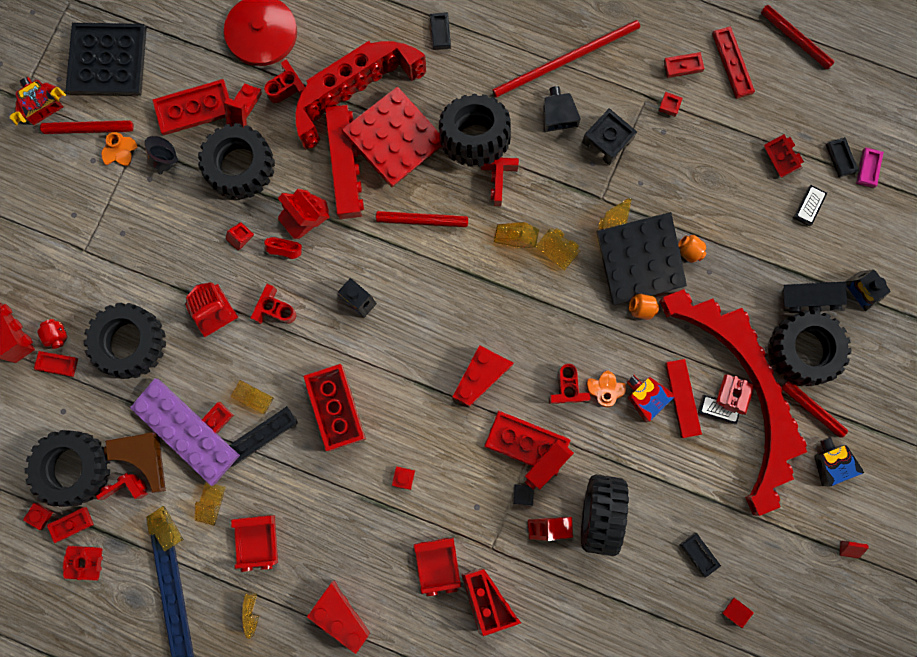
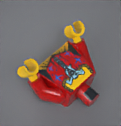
M25 77L20 80L22 89L16 92L15 112L10 115V119L15 126L20 121L26 122L25 118L33 125H36L64 107L59 102V98L66 96V94L59 87L50 83L42 84L39 80L32 82L29 77Z

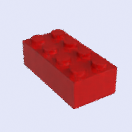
M338 364L304 375L305 384L326 451L331 452L366 440L344 366Z

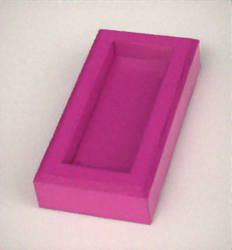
M866 147L863 149L856 184L871 188L877 187L884 152Z

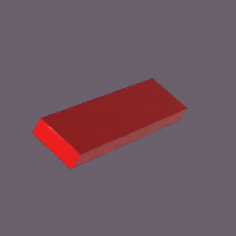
M731 26L713 31L714 41L736 99L754 94L755 89Z
M686 360L666 362L671 392L676 395L673 398L681 438L702 435Z

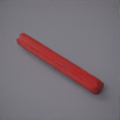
M767 4L761 10L763 16L825 69L828 70L835 61L770 5Z
M131 120L40 124V131L43 134L130 132L134 130V124Z
M376 212L377 222L454 227L468 226L467 216Z

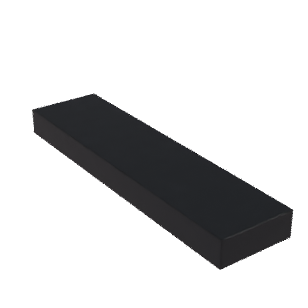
M287 406L229 445L240 455L231 467H234L298 423Z

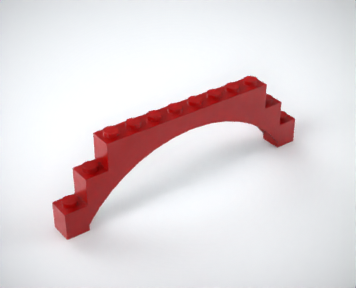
M685 289L663 297L659 302L666 318L672 316L687 321L708 332L725 345L746 370L761 404L765 442L762 465L757 481L750 495L745 498L754 516H761L780 508V497L773 488L794 480L792 475L794 474L793 469L786 461L806 453L807 444L797 430L798 424L789 412L790 406L788 402L783 399L781 386L775 381L773 376V368L765 359V351L759 346L757 333L750 326L749 315L743 308H739L721 316L720 306L713 298L692 306L691 296L689 293H686Z

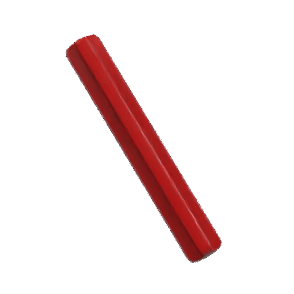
M787 381L783 384L782 389L839 438H843L848 433L847 428L794 383Z

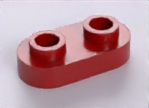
M270 237L264 241V250L271 255L295 259L302 254V245L298 242Z

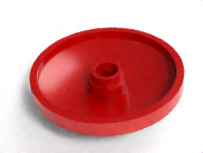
M242 0L231 9L226 17L224 37L230 51L240 61L253 66H267L279 62L290 53L296 42L297 25L291 10L280 0Z

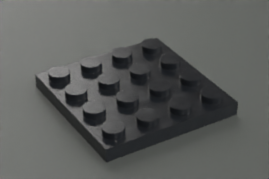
M72 22L65 91L68 94L141 95L146 25Z
M671 212L596 231L613 305L628 302L637 294L651 296L687 286Z

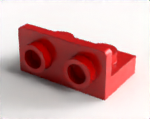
M785 134L763 145L781 178L803 168L801 164L804 161L800 153L795 154L792 148L795 147V144L791 137L786 138Z

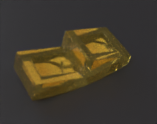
M253 592L245 594L242 610L244 633L248 639L255 635L260 616L252 614L257 593Z

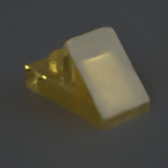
M242 380L238 382L231 395L235 400L264 415L274 397Z
M205 482L201 499L195 503V521L210 525L216 524L226 489L225 486L218 484L211 486L208 482Z
M165 506L146 516L149 534H155L164 551L171 549L184 540Z

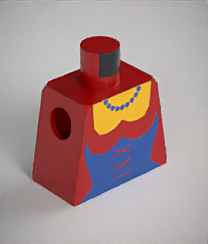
M633 375L626 382L634 390L628 396V399L646 423L650 422L676 396L651 377L641 382Z

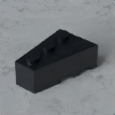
M846 281L786 284L783 287L784 311H789V313H800L807 310L809 312L813 310L837 312L845 311L847 306Z

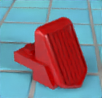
M297 189L294 194L281 193L278 197L283 207L278 220L294 239L302 238L314 227H318L330 218L326 200L311 194L308 190Z
M209 282L196 285L186 297L185 305L187 311L204 337L238 318L219 284L215 285Z

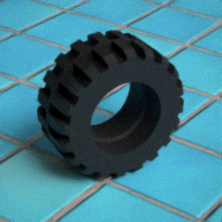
M472 94V96L463 95L460 99H454L451 105L448 104L444 108L439 120L440 142L444 153L451 160H457V163L461 165L467 164L468 167H473V165L481 167L485 163H493L494 159L498 160L508 150V145L511 142L510 114L501 102L498 103L497 99L493 97L488 98V95L484 94L482 96ZM473 125H480L490 129L484 134L475 136L466 135L461 132L464 128Z
M235 123L232 127L230 124H226L223 129L216 128L213 135L208 134L206 143L202 142L200 146L203 151L198 153V159L200 160L198 165L204 179L218 194L226 195L229 199H234L236 196L238 200H242L247 195L249 198L255 196L254 193L256 191L262 192L264 184L268 186L270 183L269 176L272 177L274 174L272 167L275 166V160L268 143L257 130H253L248 125H245L243 128L241 124ZM236 149H247L253 153L252 163L245 172L238 175H226L221 171L222 161L229 152Z
M116 303L115 307L112 305L106 306V311L104 312L99 310L95 314L97 316L95 320L91 318L88 324L91 326L89 329H85L84 335H87V339L83 340L84 346L88 347V350H85L86 356L92 358L90 363L93 366L98 367V370L102 373L117 378L129 379L130 377L138 378L141 376V373L146 375L150 372L149 368L151 366L155 368L158 365L156 360L158 357H163L164 353L161 350L166 348V342L162 340L166 335L165 331L161 329L162 324L156 319V316L131 303ZM134 324L140 332L139 345L133 354L119 359L112 352V337L120 327Z
M808 310L802 311L783 320L772 332L774 336L769 340V344H772V347L768 349L769 354L773 355L771 363L772 365H777L776 371L779 375L784 374L785 380L794 381L793 383L799 386H814L832 381L837 378V375L845 371L843 366L849 364L850 359L847 358V355H850L852 348H848V344L851 343L850 337L846 338L845 332L847 331L845 327L841 328L838 325L840 321L836 318L830 319L831 315L828 313L820 315L821 312L817 310L811 312ZM800 332L812 333L820 340L823 347V358L819 365L810 366L804 363L797 355L795 341Z
M60 430L59 432L49 433L48 437H42L38 440L39 445H34L30 450L33 452L32 455L27 456L26 462L29 463L28 468H25V474H28V478L25 480L27 485L32 486L30 489L31 493L39 495L37 497L42 503L47 502L48 505L53 507L78 506L93 500V496L101 493L100 487L106 486L108 481L105 479L106 475H110V469H107V464H110V460L105 457L104 447L100 446L102 442L93 438V435L80 431ZM67 450H74L82 461L81 475L71 487L62 486L55 476L56 461Z
M595 474L589 479L581 523V547L585 552L616 556L621 551L626 532L629 503L628 484L623 478Z

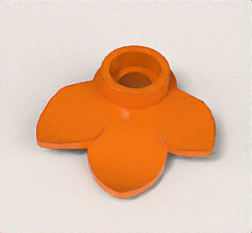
M109 133L106 136V146L102 150L103 162L109 165L116 160L119 164L128 166L132 160L130 151L138 148L137 143L131 137H123L120 133Z
M609 370L602 373L599 380L589 378L587 382L589 393L597 398L598 403L602 407L606 408L613 406L616 399L623 397L626 391L625 383H617L615 375ZM604 395L610 396V399H605Z

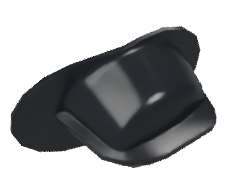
M150 136L145 139L147 163L150 167L156 169L158 174L161 175L163 171H168L173 164L178 162L175 149L168 140L159 136Z

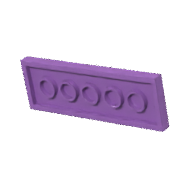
M157 378L150 383L130 407L211 486L219 481L240 456Z

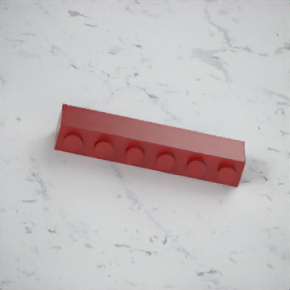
M348 105L325 107L337 215L340 220L362 217L361 211L364 210V202L359 196V193H362L361 181L358 182L357 175H360L359 164L355 163L358 151L342 133V129L354 121L353 111H349Z

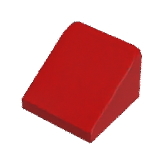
M240 222L227 231L226 240L235 249L240 250L254 234Z
M840 541V556L860 558L869 549L867 544Z
M733 598L722 614L736 626L743 628L754 612L736 598Z

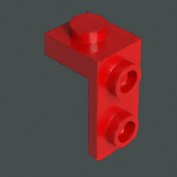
M127 473L117 479L118 482L111 486L110 484L100 490L101 493L96 498L97 500H105L127 486L134 499H142L148 495L145 490L147 486L136 474L128 475Z

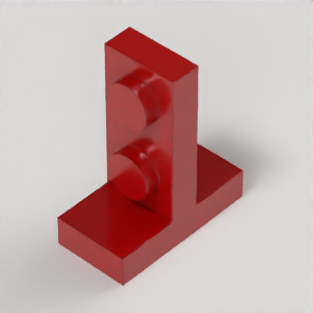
M244 83L234 100L226 98L224 101L226 123L230 124L231 127L238 123L244 128L247 125V117L262 95L261 89Z
M519 158L494 159L493 163H485L484 166H481V170H492L491 182H495V189H491V200H494V206L502 205L503 171L518 172Z

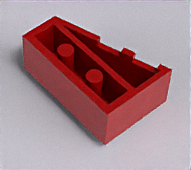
M0 303V359L17 363L33 352L35 348L32 345V339L22 331V324L11 315L13 313L11 308L7 304Z
M479 345L452 399L470 408L514 363Z
M479 568L461 574L480 635L486 636L521 624L485 569Z
M335 580L331 582L307 616V618L355 654L370 634L357 612L354 611L346 596L339 589Z

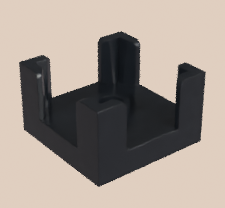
M608 108L584 134L582 143L588 148L593 144L604 154L603 161L610 166L619 152L633 141L637 131Z

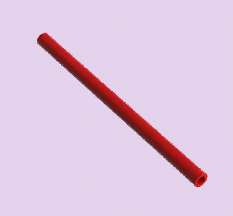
M635 20L492 89L493 94L497 98L640 29V23L638 20Z

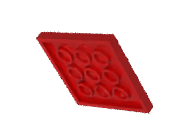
M398 86L342 129L345 137L391 188L442 147L438 130Z

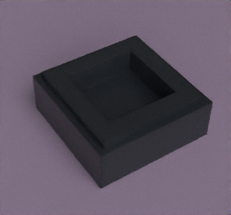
M514 484L513 504L533 506L534 490L528 485Z

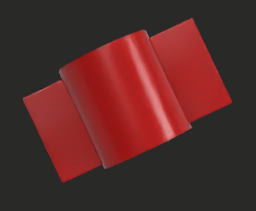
M287 59L281 62L284 72L268 81L264 86L269 100L273 103H279L296 92L301 96L305 88ZM293 80L292 84H286L288 81ZM273 90H278L275 94H271Z
M266 284L250 318L262 324L265 315L289 324L295 321L297 315L292 306L275 299L274 296L277 289L272 285ZM273 302L272 309L265 310L266 304ZM285 310H290V316L283 318L282 313Z
M572 364L563 365L558 371L559 394L550 395L549 404L590 401V393H579L576 367ZM563 369L571 370L572 377H564ZM565 388H571L573 390V397L569 398L565 396Z
M572 517L528 519L529 539L551 541L573 538Z

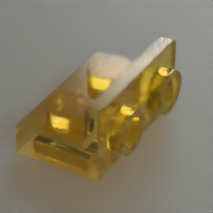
M550 228L535 247L565 271L581 252L578 249L580 246L573 240H567L564 237L565 234L560 229Z

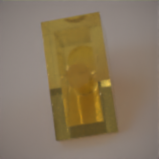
M628 198L607 211L604 217L599 219L598 229L627 223L632 199Z
M526 222L497 224L494 242L518 248H535L539 229Z

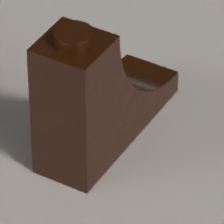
M152 432L105 441L104 454L108 460H122L138 467L147 477L152 493L166 491L160 438L157 433Z

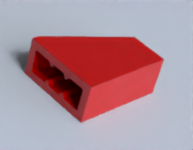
M559 439L554 441L524 475L527 479L525 483L533 490L535 488L540 490L574 452Z

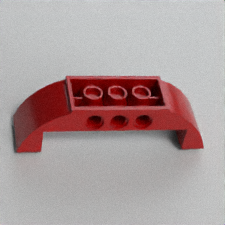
M367 41L306 80L307 85L301 93L296 108V128L304 149L313 148L320 141L312 121L318 120L326 112L325 107L337 106L340 102L349 100L354 93L363 91L368 84L380 80L384 74L394 71L398 65L402 67L411 81L420 79L427 72L425 54L404 43L394 41L371 43Z

